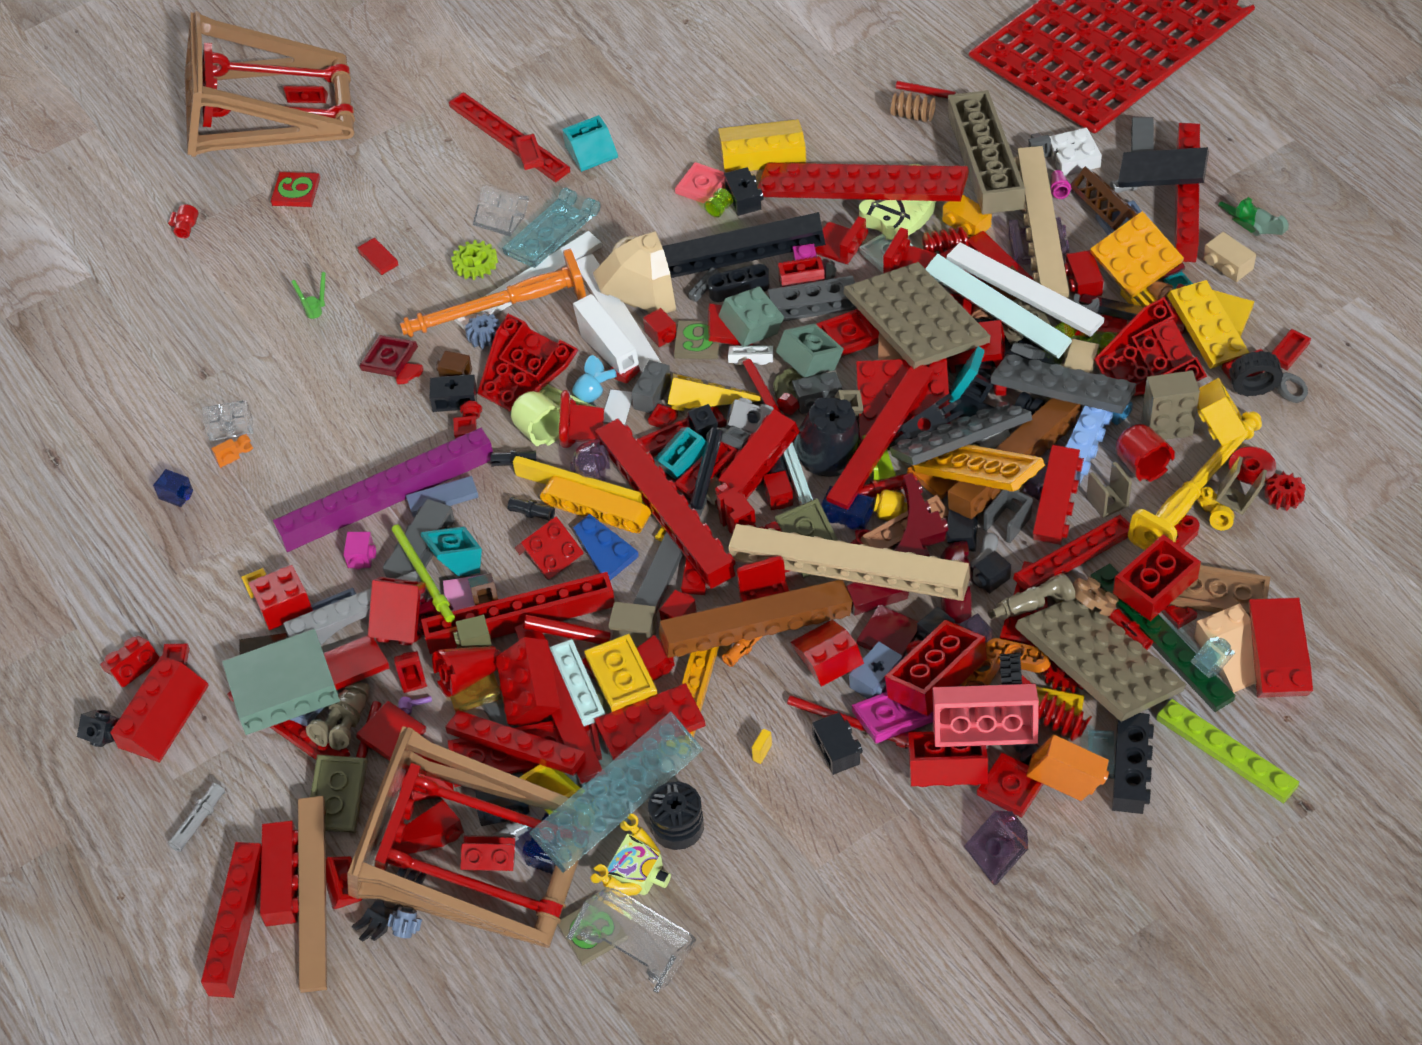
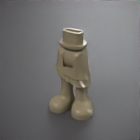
M1061 573L1051 577L1038 587L1028 588L1022 593L1017 592L1015 595L1001 600L996 604V608L988 610V615L990 619L1000 617L1005 620L1009 617L1029 613L1043 607L1045 604L1044 598L1050 596L1055 603H1060L1064 600L1071 601L1075 599V589L1070 579Z
M355 682L352 685L346 686L338 695L340 702L330 705V713L324 722L316 719L308 724L306 727L308 737L322 747H325L329 742L331 748L335 750L346 748L351 741L350 729L351 727L356 728V725L359 723L361 713L369 698L368 692L371 687L362 682Z

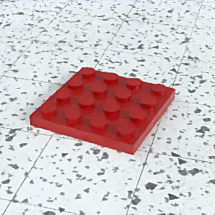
M947 358L924 365L934 369V375L903 424L949 394ZM905 359L856 361L857 388L860 390L863 412L859 414L861 441L862 436L867 435L909 370L910 365ZM949 399L942 405H940L939 409H942L943 407L950 404ZM950 411L944 415L945 418L950 416ZM921 418L918 420L917 426L921 431H927L930 429L931 423L927 418ZM902 431L897 433L891 443L904 433Z

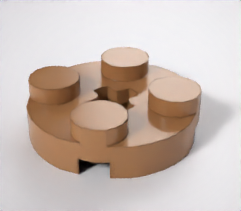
M1088 577L1087 580L1078 578L1073 582L1075 598L1091 610L1094 607L1101 609L1099 614L1111 615L1118 602V598L1114 594L1102 590L1100 583L1091 577Z

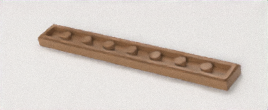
M324 796L298 799L299 990L301 993L327 990Z

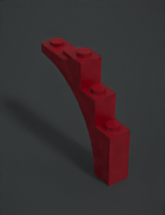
M913 473L903 476L902 487L907 500L908 522L902 540L895 551L912 552L916 555L930 557L927 546L945 541L948 525L946 519L941 518L938 511L931 513L928 501H924L921 495L923 490L920 481L915 480ZM858 582L847 585V590L853 601L851 610L854 616L877 609L879 605L887 606L906 600L909 595V591Z

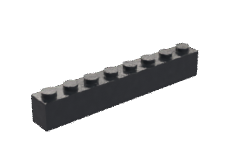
M817 212L662 246L670 276L675 278L707 271L710 268L717 269L793 252V246L814 244L815 247L826 245L820 214Z

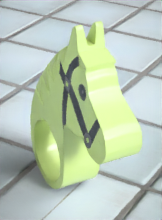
M864 200L859 205V217L866 219L867 228L882 232L885 239L893 240L900 227L908 229V235L920 229L933 214L936 201L885 200L879 203L874 200Z

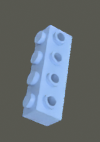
M1084 406L1066 447L1079 449L1080 458H1084L1082 472L1077 471L1075 479L1079 480V486L1084 475H1088L1091 466L1090 461L1096 457L1098 443L1104 439L1106 425H1110L1113 412Z

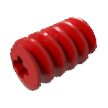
M961 226L956 228V232L953 228H949L948 232L941 229L939 235L937 231H932L931 237L928 232H924L922 236L923 249L934 253L938 251L941 254L944 250L956 247L960 242L969 247L967 233Z
M1047 692L1038 707V721L1044 717V726H1048L1053 722L1052 730L1054 732L1062 727L1061 735L1063 737L1071 732L1070 741L1072 742L1078 737L1080 738L1092 716L1090 715L1083 720L1084 711L1081 710L1078 714L1074 715L1075 706H1071L1066 710V701H1062L1057 705V696H1053L1048 700Z

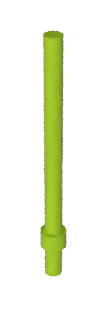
M394 525L392 532L422 582L426 583L425 587L433 598V605L437 611L442 613L446 622H452L455 616L449 608L450 604L445 595H441L400 525Z

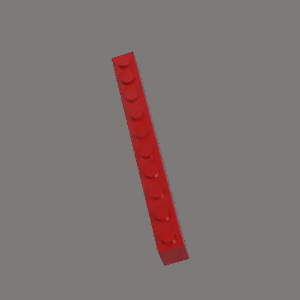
M618 418L595 430L600 448L632 489L641 493L643 503L649 507L653 516L710 589L734 577L735 571L733 566L736 563L730 553H725L723 545L718 538H713L709 526L706 523L702 524L697 511L694 508L690 509L688 501L683 494H678L674 482L666 479L662 467L655 465L650 452L644 451L641 441L633 437L630 427L627 424L623 425Z

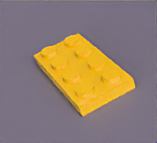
M1207 280L1171 290L1168 293L1169 300L1210 369L1250 353Z

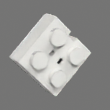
M1087 128L1049 136L1051 138V158L1056 160L1055 166L1057 170H1061L1064 175L1081 172L1085 166L1089 169L1101 167L1102 155Z

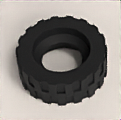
M1259 351L1245 354L1241 358L1236 359L1229 369L1235 392L1247 397L1264 395L1267 392H1271L1283 380L1279 359L1275 354H1271V352ZM1265 371L1258 376L1247 377L1254 372Z

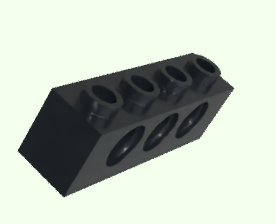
M1138 713L1122 722L1118 719L1112 811L1143 814L1144 805L1150 804L1151 789H1146V782H1151L1152 767H1147V760L1152 761L1153 746L1148 745V739H1153L1154 724H1149L1150 714Z

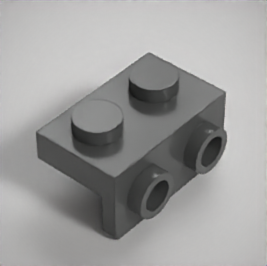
M835 371L792 381L801 414L808 413L816 399L834 398L838 390H843Z

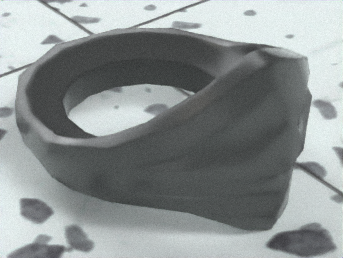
M1283 373V380L1276 388L1278 393L1290 402L1299 403L1304 401L1308 395V388L1305 382L1294 374ZM1291 380L1300 385L1302 395H1292L1288 391L1285 382Z

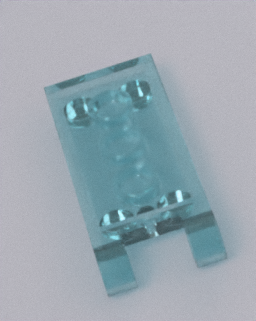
M563 188L559 198L502 247L503 253L536 268L587 221L599 213L600 202L587 198L582 204V209L579 210L572 207L577 200L576 191Z

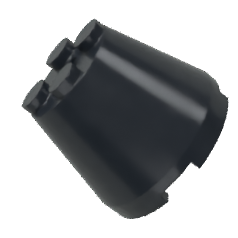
M837 398L816 399L799 427L800 433L794 439V448L799 461L810 469L809 472L824 477L840 476L862 443L855 412L851 407L850 401Z

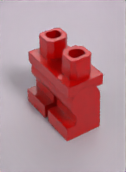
M724 483L715 488L718 502L717 509L719 510L720 523L723 527L727 525V529L732 535L736 524L756 527L755 510L741 494L738 486L731 488L727 483Z

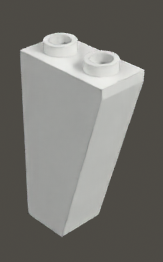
M592 294L573 303L581 337L619 374H622L639 365L636 349Z

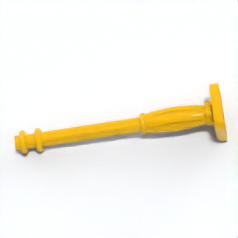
M1252 411L1242 414L1241 417L1247 433L1223 446L1221 445L1190 481L1184 482L1182 487L1166 500L1156 515L1145 509H1138L1132 515L1128 538L1134 545L1146 550L1163 534L1173 542L1176 541L1177 530L1174 526L1182 520L1197 498L1200 497L1201 489L1244 440L1253 438L1254 431L1262 427L1261 416L1257 412Z

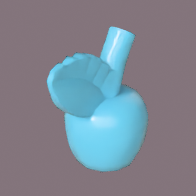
M594 355L589 356L584 366L585 374L576 380L572 387V393L576 398L587 403L597 400L603 393L600 383L617 377L615 369L604 371L603 363L599 358H596Z

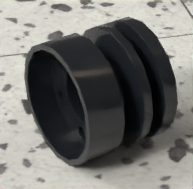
M677 781L667 782L659 786L651 794L648 801V812L655 840L663 847L672 850L686 849L694 845L701 838L704 831L701 797L697 790L687 783Z

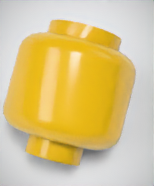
M887 489L883 490L881 494L877 493L873 512H877L879 519L890 521L907 511V502H905L903 493Z

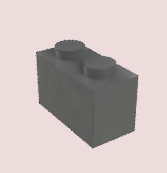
M652 360L648 361L632 390L633 407L635 410L651 414L657 404L661 403L671 385L670 365Z

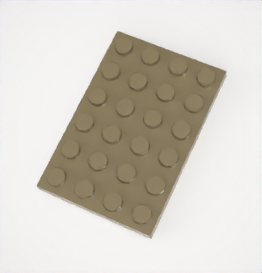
M919 262L844 287V295L913 369L920 365H927L990 343V335Z
M1076 598L1071 601L1064 600L1017 621L1015 628L1121 722L1183 692L1187 685L1177 674L1161 663L1158 658L1143 648L1141 643L1125 635V630L1122 627L1116 625L1108 616L1099 614L1101 612L1099 608L1094 607L1091 610Z

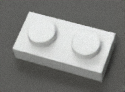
M729 346L728 363L744 365L743 361L749 358L753 363L759 365L773 362V346Z

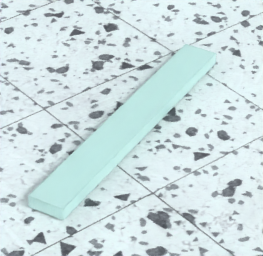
M938 253L926 267V270L937 281L994 318L1001 320L1002 323L1059 359L1071 344L1072 340L1070 337Z

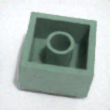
M760 286L725 298L719 313L720 319L743 347L778 334L784 319L782 313Z
M810 324L784 330L776 353L797 370L798 374L805 378L834 371L844 348L816 324Z

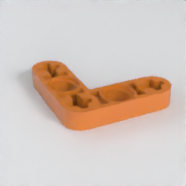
M993 638L986 641L987 659L961 686H965L970 681H982L985 686L990 685L1000 668V654L1023 653L1020 656L1021 669L1035 673L1046 671L1051 664L1050 658L1038 647ZM982 666H990L987 671H978Z

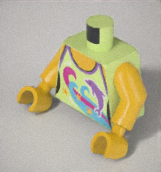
M631 813L626 815L631 821V826L623 820L620 823V827L624 831H631L632 834L626 835L608 868L602 864L594 867V870L599 872L600 876L596 873L592 874L590 877L593 883H600L602 881L603 886L620 897L637 894L646 895L653 883L666 888L671 874L661 870L663 864L660 850L644 829L637 827V816Z

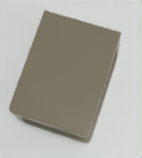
M1239 456L1220 483L1216 501L1243 515L1264 486L1267 470H1262L1245 495L1230 487L1240 472L1243 458ZM1227 495L1233 496L1237 502L1231 501Z
M1115 461L1111 466L1110 483L1106 487H1104L1093 472L1089 473L1086 498L1100 516L1105 518L1129 507L1132 481ZM1108 497L1113 498L1114 503L1112 505H1107Z
M615 602L608 625L610 630H614L611 640L630 634L637 648L650 637L655 636L658 626L656 606Z

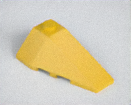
M673 373L667 402L671 405L672 409L684 411L685 408H699L707 404L709 406L732 404L735 399L739 400V398H746L752 402L760 401L761 395L732 387L726 389L725 386L717 383H708L707 385L703 384L704 382L701 379Z

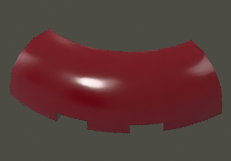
M959 541L952 543L945 548L940 559L959 560L969 563L970 570L968 542ZM967 586L963 601L941 597V609L952 617L955 623L972 624L970 586Z

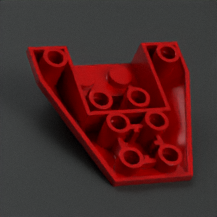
M1165 297L1144 307L1094 359L1103 375L1136 383V392L1133 396L1145 394L1146 380L1150 376L1193 370L1196 382L1207 377L1197 356L1193 357L1173 320L1175 315Z
M508 313L496 331L477 394L511 412L512 406L519 396L527 392H539L568 367L578 349L562 340L556 343L531 330L525 321Z

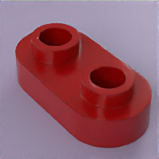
M1185 515L1174 526L1177 530L1175 543L1184 549L1198 535L1200 523L1197 518Z

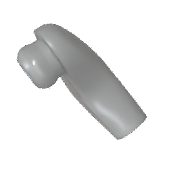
M987 533L983 536L980 554L969 561L972 571L976 563L994 550L997 551L998 537L994 533Z

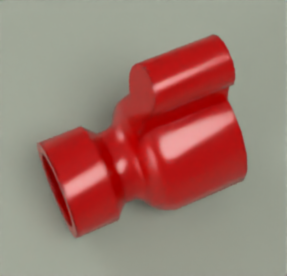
M187 204L181 205L177 212H172L168 224L174 227V234L179 238H188L191 228L196 224L199 212L195 207Z

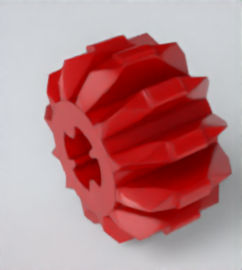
M1283 471L1280 475L1274 473L1268 479L1264 495L1268 499L1269 505L1275 504L1277 510L1283 507L1288 511L1290 507L1296 509L1299 504H1302L1306 487L1302 483L1301 477L1294 478V473L1286 475Z

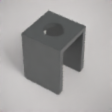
M1002 490L984 513L983 530L988 531L1003 511L1008 508L1016 512V515L1007 525L1006 542L1011 543L1031 518L1033 499L1017 490L1014 492ZM1013 498H1016L1019 501H1021L1023 506L1017 505L1014 502Z

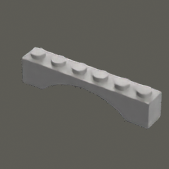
M416 571L396 578L422 582ZM425 587V592L422 594H424L428 599V594ZM372 588L284 622L288 637L290 638L315 629L319 642L322 645L340 629L370 615Z

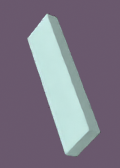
M570 639L551 646V653L583 726L595 723L594 719L605 715V712L573 640Z

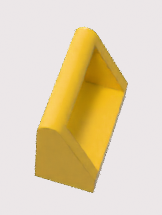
M538 765L519 777L576 801H579L584 792L563 772L543 765ZM544 809L549 815L560 814L551 810Z

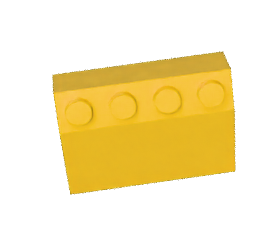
M799 119L718 128L725 173L748 167L749 171L765 169L766 163H806V146Z

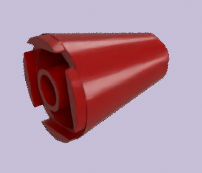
M494 646L439 649L433 652L434 673L439 672L441 680L437 681L442 693L446 697L455 696L497 671L496 656L501 651L499 649L496 650Z

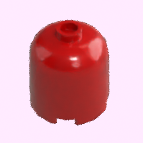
M1144 424L1128 427L1122 432L1116 442L1117 455L1139 481L1147 479L1149 482L1160 478L1168 471L1166 466L1170 459L1173 461L1175 458L1173 448L1151 427Z

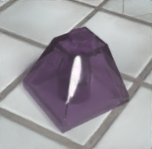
M994 811L964 847L992 884L997 885L1028 850V832L1013 811Z

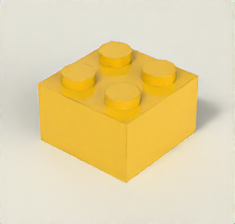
M1220 378L1199 388L1197 412L1203 423L1206 422L1208 425V431L1213 440L1218 439L1223 446L1247 433L1241 414Z

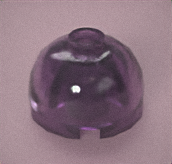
M599 439L581 444L573 455V461L570 462L571 472L586 478L609 483L610 476L606 477V469H610V462L604 445H598Z

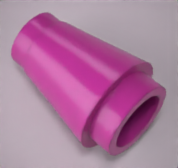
M1056 170L1051 174L1050 190L1051 194L1057 199L1066 198L1071 191V185L1061 170Z

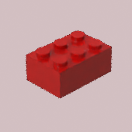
M1163 534L1115 576L1113 594L1151 621L1198 579L1201 561Z
M523 637L496 656V666L498 668L504 711L508 725L527 726L537 724L560 709L548 640Z
M934 731L908 732L911 786L988 784L986 745L935 747Z

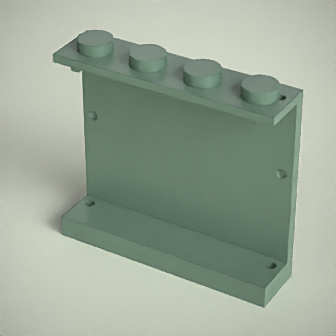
M315 629L222 661L245 735L340 702Z

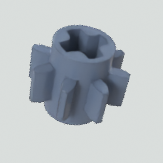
M398 907L397 911L390 914L387 926L392 927V934L394 936L411 938L412 934L420 931L422 919L417 918V911L415 909Z

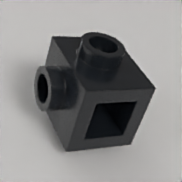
M92 710L82 713L77 737L89 741L92 746L104 747L105 744L114 742L110 732L119 718L112 716L106 710Z

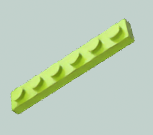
M1171 699L1158 713L1156 719L1158 722L1284 804L1298 788V780L1175 700Z

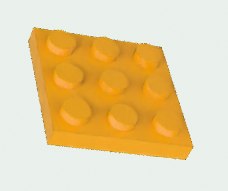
M1143 211L1090 248V253L1130 299L1184 261V257Z

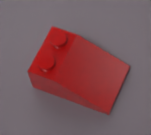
M833 619L790 642L821 687L864 664L857 643L849 632Z

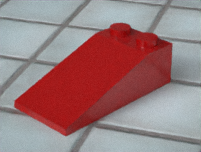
M1300 598L1249 599L1257 698L1308 696L1313 692V683Z

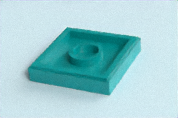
M977 346L955 377L950 391L952 397L949 399V402L952 403L958 400L977 375L985 353L981 347Z

